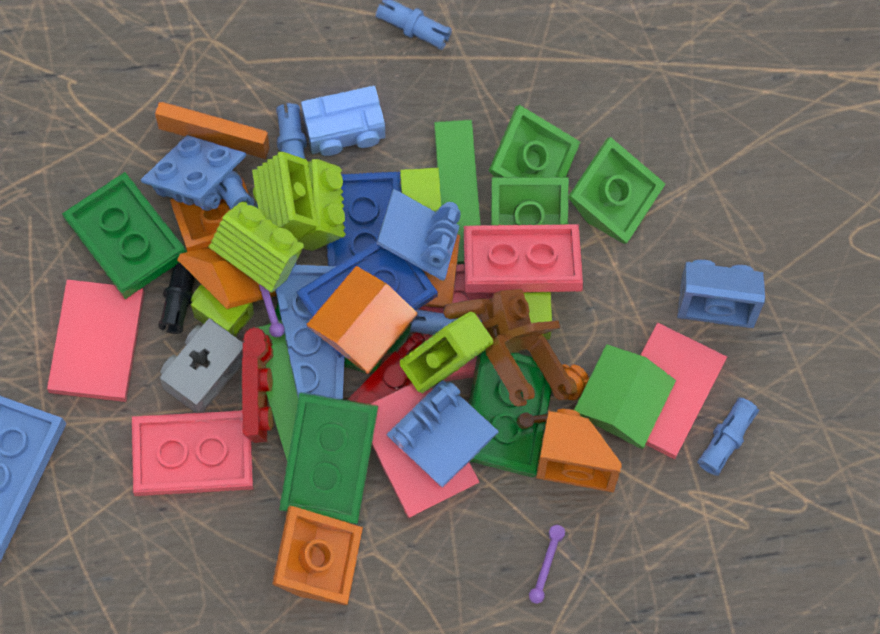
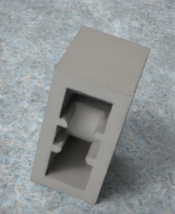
M210 318L202 327L197 325L185 340L186 346L178 356L172 355L162 366L160 380L163 390L193 412L203 413L242 366L243 342ZM206 361H208L209 366L207 368H205L204 366H199L197 369H195L194 364L196 362L203 365Z

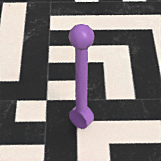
M259 284L271 323L269 332L273 337H281L284 333V326L278 322L269 291Z
M553 525L549 530V538L551 540L536 586L529 592V598L533 603H541L544 600L543 588L557 544L565 536V530L560 525Z

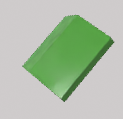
M521 105L515 107L489 172L494 177H566L580 141Z
M608 137L568 198L587 223L619 242L626 244L660 194L665 183L613 138Z
M492 177L491 225L568 224L569 178Z
M606 344L574 411L579 412L580 417L589 418L592 424L643 449L676 380L646 357Z

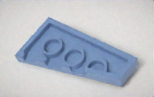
M294 265L288 279L275 290L298 398L300 392L343 399L345 356L339 358L331 345L306 326L312 317L296 291L336 266Z
M0 396V562L67 424L61 417Z

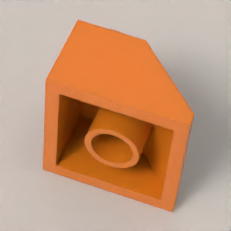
M558 409L556 412L548 411L536 478L614 493L622 463L589 418L580 417L579 412L570 409Z

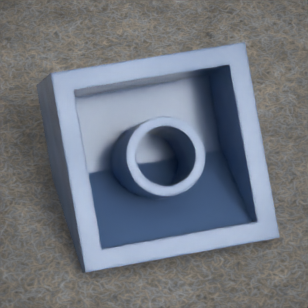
M708 260L686 262L681 278L677 318L754 328L765 302L763 272L754 271L753 268L746 265H734L731 268L715 266V263Z

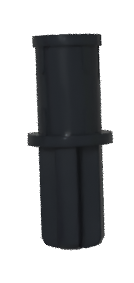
M181 263L173 267L169 287L163 291L165 303L158 327L163 331L166 325H168L166 332L170 334H180L183 332L188 304L192 303L191 298L193 294L191 290L195 277Z

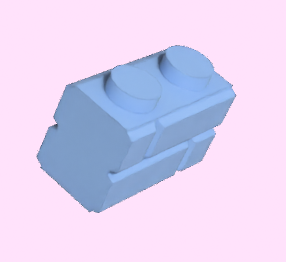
M375 86L301 101L302 116L312 154L321 153L323 156H332L340 153L343 147L357 144L360 148H368L378 144L379 139L385 138V123Z

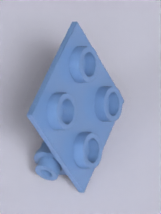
M187 135L141 179V182L151 185L159 196H168L174 198L175 201L183 202L187 205L195 204V206L200 207L202 210L210 211L211 209H216L220 204V196L216 193L215 187L246 157V153Z
M393 189L376 244L444 281L459 225L456 223L460 220L461 212L453 202L445 203L434 212Z
M444 380L386 434L442 488L499 433L495 427L459 395V389L452 382L446 383Z

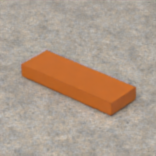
M159 102L155 112L160 130L185 137L189 135L259 158L266 159L270 148L267 131L165 102Z

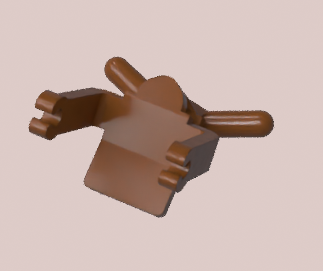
M521 289L502 290L494 293L493 298L450 303L444 307L443 314L448 319L460 318L468 312H474L482 321L481 323L493 339V344L486 349V355L509 391L510 400L515 406H525L527 404L526 400L535 397L532 385L527 382L511 355L520 350L526 349L531 353L552 388L555 398L567 400L569 399V394L577 392L576 382L568 376L548 341L542 335L560 329L559 320L531 323L529 305Z

